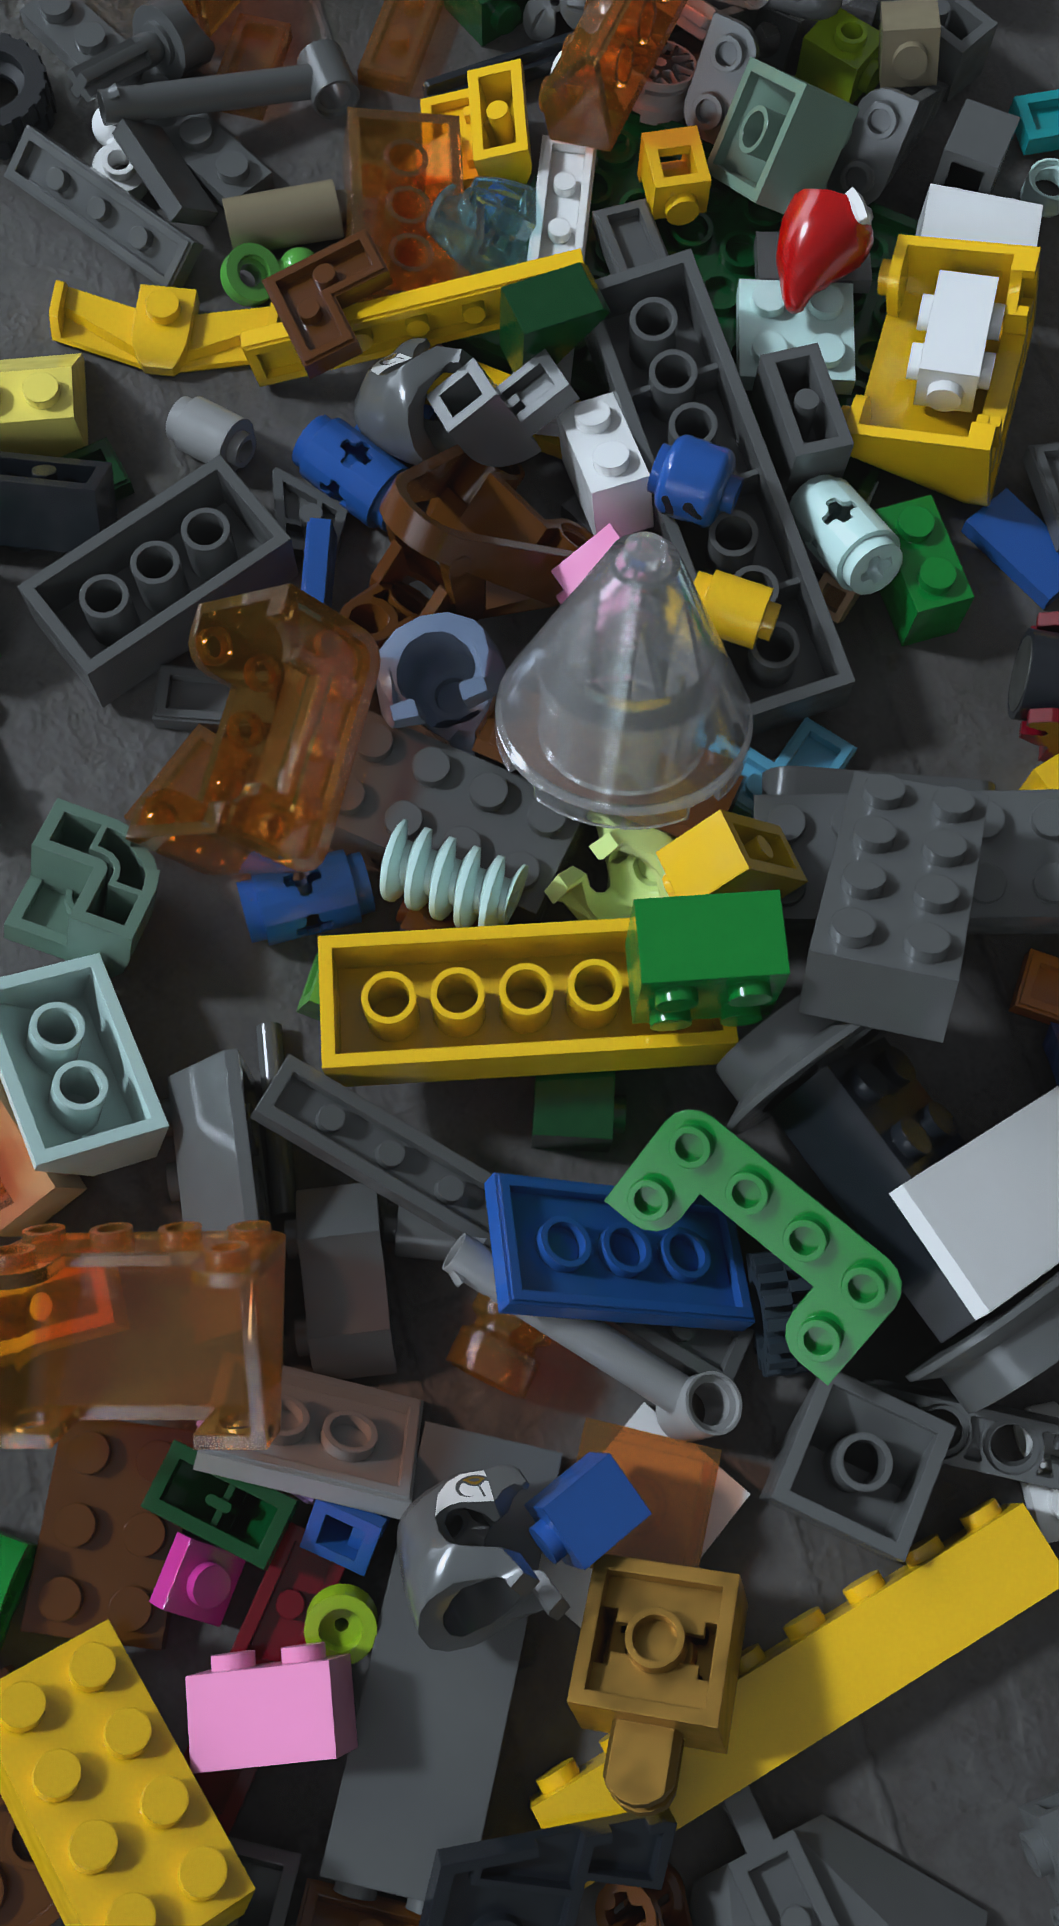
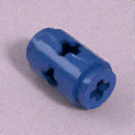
M325 414L316 417L302 431L293 449L292 460L299 467L300 475L328 497L340 501L339 505L369 528L379 527L387 532L385 522L379 510L381 501L396 476L409 468L392 455L387 454L342 418L332 419Z
M340 849L250 872L251 879L236 882L252 943L267 940L270 946L360 923L362 922L361 915L375 912L372 888L360 852L345 855L344 850ZM305 867L306 878L294 881L293 870ZM318 914V924L306 927V917Z

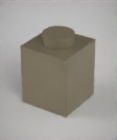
M938 0L881 2L878 49L880 88L937 85L941 35Z

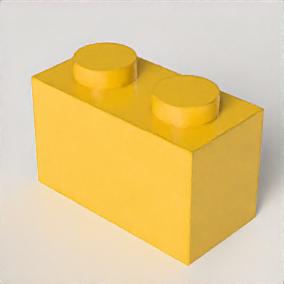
M721 809L656 852L666 873L663 875L662 880L669 897L780 890L781 898L808 882L780 826Z

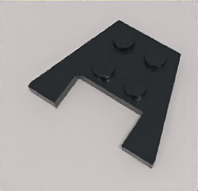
M669 1808L654 1816H636L627 1812L437 1849L419 1926H576L587 1881L662 1890L677 1822Z

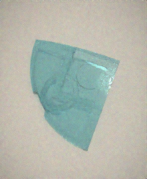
M484 176L475 177L471 186L465 189L464 193L452 196L457 187L453 183L439 193L429 211L426 230L438 245L462 267L472 274H478L527 261L526 242L536 226V188L508 179Z

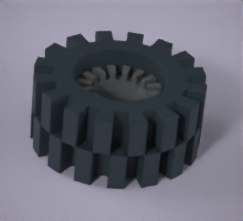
M772 1252L747 1253L744 1266L755 1317V1323L750 1328L755 1330L753 1334L754 1353L757 1354V1363L759 1369H762V1375L764 1377H774L810 1372L790 1352L785 1339L786 1323L793 1310L813 1286Z

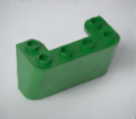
M689 1109L674 1113L659 1128L604 1201L637 1227L657 1232L673 1226L686 1213L697 1197L702 1195L804 1278L813 1287L793 1310L786 1323L785 1339L794 1357L828 1386L898 1303L901 1297L902 1281L897 1268L884 1254L714 1117L702 1111Z

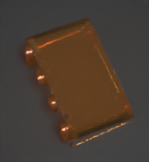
M264 1220L237 1222L227 1227V1230L202 1231V1224L194 1221L165 1224L155 1232H134L133 1225L126 1222L101 1224L92 1227L87 1233H66L65 1225L58 1223L39 1224L23 1229L22 1239L10 1245L0 1247V1449H51L79 1420H205L193 1434L194 1450H267L281 1429L286 1235L282 1232L271 1230V1223ZM250 1426L248 1428L232 1429L236 1427Z

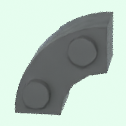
M361 1183L296 1190V1218L285 1219L284 1232L288 1260L300 1259L305 1315L294 1317L298 1357L310 1356L313 1373L341 1380L397 1373L391 1298L386 1277V1252L383 1242V1227L378 1193Z

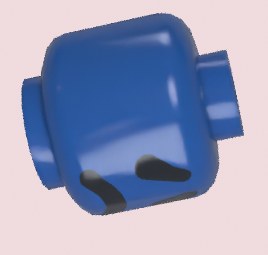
M685 434L678 437L672 445L662 444L649 476L647 492L655 494V506L660 513L697 527L705 528L717 519L720 511L732 514L741 493L744 478L734 475L736 459L732 450L693 435Z

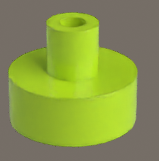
M335 1584L324 1588L312 1599L307 1610L304 1626L306 1643L325 1642L326 1656L350 1653L351 1664L360 1661L373 1648L375 1636L377 1635L378 1613L376 1605L368 1593L351 1584Z

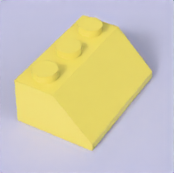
M82 353L0 360V451L62 457L89 445L85 359Z

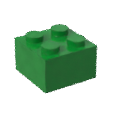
M780 890L634 899L625 942L632 1024L650 1023V1029L655 1031H675L691 1026L692 1020L720 1018L721 1025L737 1027L758 1023L762 1020V1015H769L790 975Z

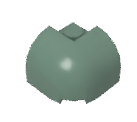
M57 798L31 845L30 877L4 923V938L64 959L65 961L100 953L109 978L122 974L153 913L160 877V870H157L154 856L139 840L140 832L118 819Z

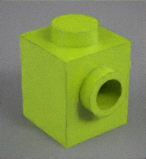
M840 8L836 15L829 19L818 21L803 37L795 77L853 104L862 93L868 94L873 91L880 81L878 65L879 30Z

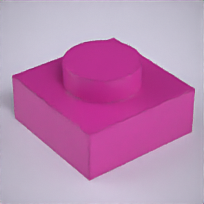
M177 1532L149 1602L164 1611L220 1627L246 1560L213 1543Z

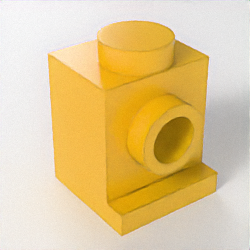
M697 125L642 133L637 175L639 183H643L647 203L654 220L667 218L670 224L677 226L692 222L699 213L707 211L711 187V176ZM682 154L681 160L660 162L659 157Z

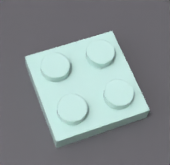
M739 279L736 293V368L745 391H752L760 355L818 343L836 394L851 395L855 384L853 283L833 282L825 290L816 293L808 301L802 312L791 314L787 311L782 299L780 280Z

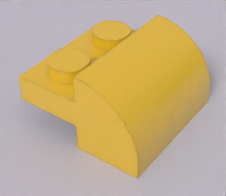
M521 58L467 71L468 88L420 99L425 189L431 203L463 197L470 187L483 192L495 180L518 191V193L528 182L532 170L525 76Z

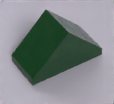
M579 262L501 287L499 344L513 373L543 349H546L555 363L558 364L611 312L588 266Z
M174 1439L140 1507L263 1570H268L300 1501L280 1490L193 1470L198 1450Z

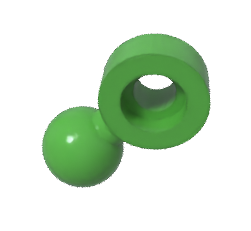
M256 243L240 244L229 253L221 265L220 279L223 289L234 302L242 306H260L270 298L261 280L315 253L305 247H295L285 252L280 261H277L275 256L262 245ZM240 270H246L252 274L255 280L254 287L247 286L242 282Z

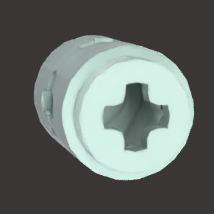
M829 474L818 475L799 487L793 495L789 507L802 542L843 589L860 595L872 594L889 584L897 575L902 565L903 553L900 550V540L847 480L835 478Z

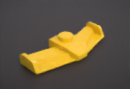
M56 280L49 308L53 341L142 369L145 374L172 377L179 373L248 366L249 363L241 348L240 332L281 322L272 302L268 307L198 314L200 302L197 289L140 284L136 308L68 287L66 282Z

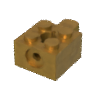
M604 1554L593 1564L567 1703L582 1729L610 1733L603 1778L613 1799L629 1813L636 1816H654L669 1808L677 1792L684 1747L727 1754L748 1610V1602L740 1574Z

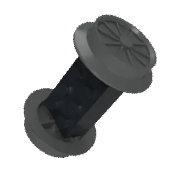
M799 994L748 1033L716 1066V1073L738 1101V1105L726 1128L733 1134L738 1135L771 1116L775 1118L861 1236L884 1254L897 1268L902 1281L901 1290L941 1342L907 1371L905 1377L909 1382L942 1378L968 1414L977 1412L1007 1396L1059 1361V1264L992 1312L977 1320L974 1319L889 1195V1193L966 1144L958 1134V1126L954 1117L942 1104L933 1101L915 1078L916 1072L909 1058L902 1051L891 1046L885 1037L881 1038L888 1031L799 1013L801 994Z

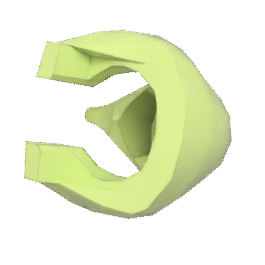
M597 804L588 810V816L594 821L599 839L591 844L589 848L598 860L605 858L608 870L606 891H594L590 887L587 873L574 866L559 873L544 891L553 904L557 901L562 902L577 921L630 918L634 899L669 897L662 880L663 875L666 873L656 852L678 837Z

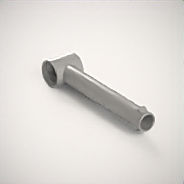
M464 1233L449 1251L442 1269L450 1275L456 1287L465 1283L498 1304L492 1250L483 1245L487 1238L471 1237ZM515 1315L655 1404L657 1421L662 1431L674 1441L691 1443L724 1435L733 1430L740 1420L742 1414L741 1394L736 1384L723 1373L706 1371L689 1377L603 1321ZM694 1393L701 1398L704 1404L705 1417L703 1423L696 1417L692 1408Z

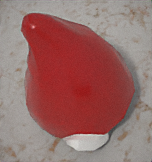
M853 187L845 194L828 189H802L794 194L785 211L779 232L776 264L782 299L787 311L791 314L802 312L808 301L816 293L825 290L831 283L859 268L873 247L874 235L871 221L874 217L872 209L866 205L863 196Z

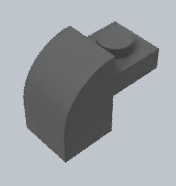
M546 349L539 352L498 386L494 384L473 357L426 395L446 431L461 449L475 462L492 467L518 464L541 452L542 449L533 435L580 399Z

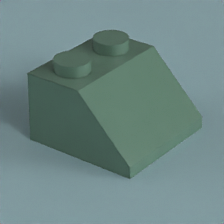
M750 57L708 158L707 165L710 176L754 203L785 214L794 194L802 189L827 188V181L840 152L851 137L853 123L860 108L758 59Z

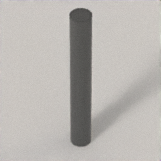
M277 1022L262 1023L256 1026L262 1097L285 1061L282 1024ZM264 1126L272 1217L287 1218L296 1216V1180L292 1142Z

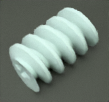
M403 819L396 826L385 849L381 864L380 894L384 900L395 902L404 894V903L407 909L412 911H419L429 901L430 916L436 920L445 919L454 909L453 921L456 928L470 927L477 919L478 927L507 925L522 895L529 872L528 865L523 864L510 879L505 877V856L498 855L490 866L484 869L480 867L481 847L474 845L463 860L456 858L457 838L449 836L440 849L436 851L432 849L433 829L424 827L413 842L408 840L409 820Z

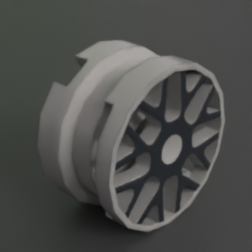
M642 39L632 42L623 52L620 66L622 76L619 78L616 97L620 106L624 109L623 112L629 115V112L632 110L640 114L639 122L649 125H657L658 123L670 122L671 120L681 121L684 118L685 98L697 65L695 57L685 47L668 40ZM667 50L671 51L670 55H665L664 53Z

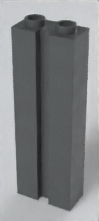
M426 1421L417 1456L412 1502L429 1488L458 1473L481 1471L498 1465H511L520 1469L529 1482V1488L527 1490L521 1489L515 1495L508 1513L490 1528L485 1539L486 1547H502L521 1553L531 1569L538 1570L542 1551L529 1532V1528L536 1522L524 1504L558 1477L563 1453ZM398 1545L395 1550L377 1627V1635L375 1636L356 1717L358 1748L348 1752L319 1876L335 1880L333 1890L353 1899L375 1901L378 1891L406 1897L405 1907L421 1915L436 1850L478 1842L482 1839L528 1616L510 1623L491 1638L475 1646L451 1652L430 1649L417 1634L408 1608L399 1565Z

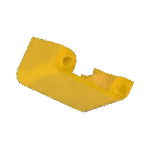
M898 235L892 259L884 258L879 270L877 293L878 295L886 296L887 313L865 394H856L851 406L843 405L841 408L854 442L851 457L960 502L982 506L990 505L1033 333L1041 247ZM939 270L999 277L994 303L1006 305L999 340H987L984 351L996 353L989 390H976L972 413L955 410L941 412L931 407L913 405L917 380L906 379L912 343H924L926 331L916 330L923 293L935 294Z

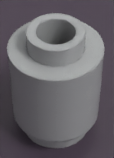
M189 396L181 397L175 402L168 414L166 435L170 440L174 441L179 451L205 464L220 454L234 472L238 468L245 467L251 461L256 449V438L254 436L253 424L249 419L202 396L195 398Z

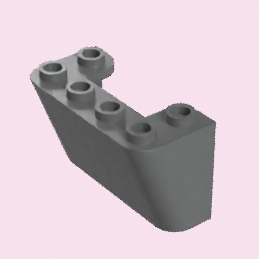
M739 6L714 12L685 98L683 110L687 126L697 125L700 139L713 145L715 144L750 57L784 72L802 23L801 20L768 9L750 10ZM763 22L772 23L780 33V46L776 53L769 57L759 54L758 38L754 33L757 26ZM937 80V85L916 86L921 91L912 96L901 91L905 87H883L875 89L863 97L857 106L860 110L853 123L851 137L840 152L827 181L826 189L845 194L853 187L863 196L866 205L875 201L935 119L948 84Z

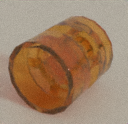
M478 1292L471 1306L477 1319L474 1324L462 1325L445 1360L477 1380L513 1397L524 1400L541 1365L535 1352L537 1348L549 1347L553 1339L513 1314H500L498 1312V1304L494 1303L488 1296Z

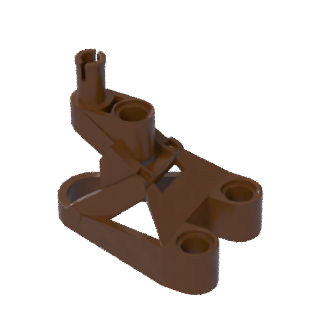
M457 444L407 469L396 476L379 507L391 544L372 573L369 588L342 607L324 636L323 644L327 651L309 680L302 686V695L306 701L320 710H335L341 696L357 671L375 670L378 651L395 629L419 616L450 612L474 619L477 622L484 618L561 606L556 595L563 588L551 570L594 535L578 523L568 519L545 520L516 492L525 476V472L519 463L503 467L482 465L472 460ZM430 499L426 513L415 504ZM419 580L433 590L434 593L429 599L421 591L408 584Z

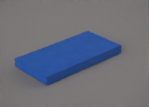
M495 1172L484 1183L498 1312L500 1314L744 1331L755 1323L737 1225L702 1195L697 1197L686 1213L673 1226L656 1232L637 1227L604 1201L615 1187L613 1185Z

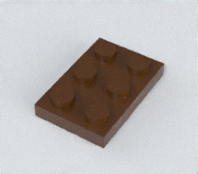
M64 1413L20 1631L75 1638L109 1619L122 1645L160 1651L166 1649L172 1613L156 1607L149 1600L177 1532L186 1534L187 1530L140 1506L174 1439L198 1450L202 1437L201 1432Z

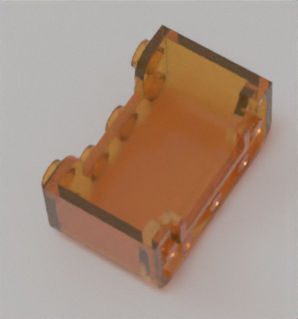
M291 583L198 604L189 634L188 646L190 656L200 671L229 687L230 691L196 800L169 788L148 791L140 798L134 809L125 839L195 871L211 876L305 873L315 870L323 863L330 847L379 675L381 658L378 645L373 636L363 627Z

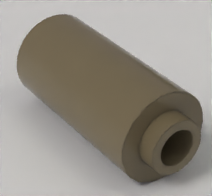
M332 179L222 198L232 250L243 243H256L264 246L269 251L340 239L344 237L343 226L352 224L346 189L335 190Z

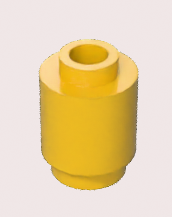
M717 569L713 575L699 571L686 603L683 620L697 624L696 631L753 650L758 638L770 641L782 605L771 601L774 592L772 587Z

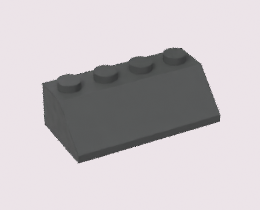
M238 1048L227 1049L168 1076L169 1098L159 1100L169 1124L165 1138L174 1137L176 1162L166 1164L169 1196L172 1203L181 1201L183 1227L174 1228L173 1230L175 1257L179 1268L188 1267L191 1294L181 1295L182 1323L186 1336L196 1335V1344L205 1350L287 1337L261 1125L250 1118L258 1105L255 1080Z

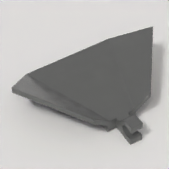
M749 1785L721 1802L746 1854L693 1881L689 1904L693 1926H986L988 1918L986 1910L823 1814L773 1839Z

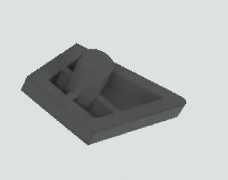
M273 468L275 520L291 538L294 555L304 557L307 521H310V518L331 519L338 537L337 559L350 513L339 505L340 501L328 497L320 490L280 468Z

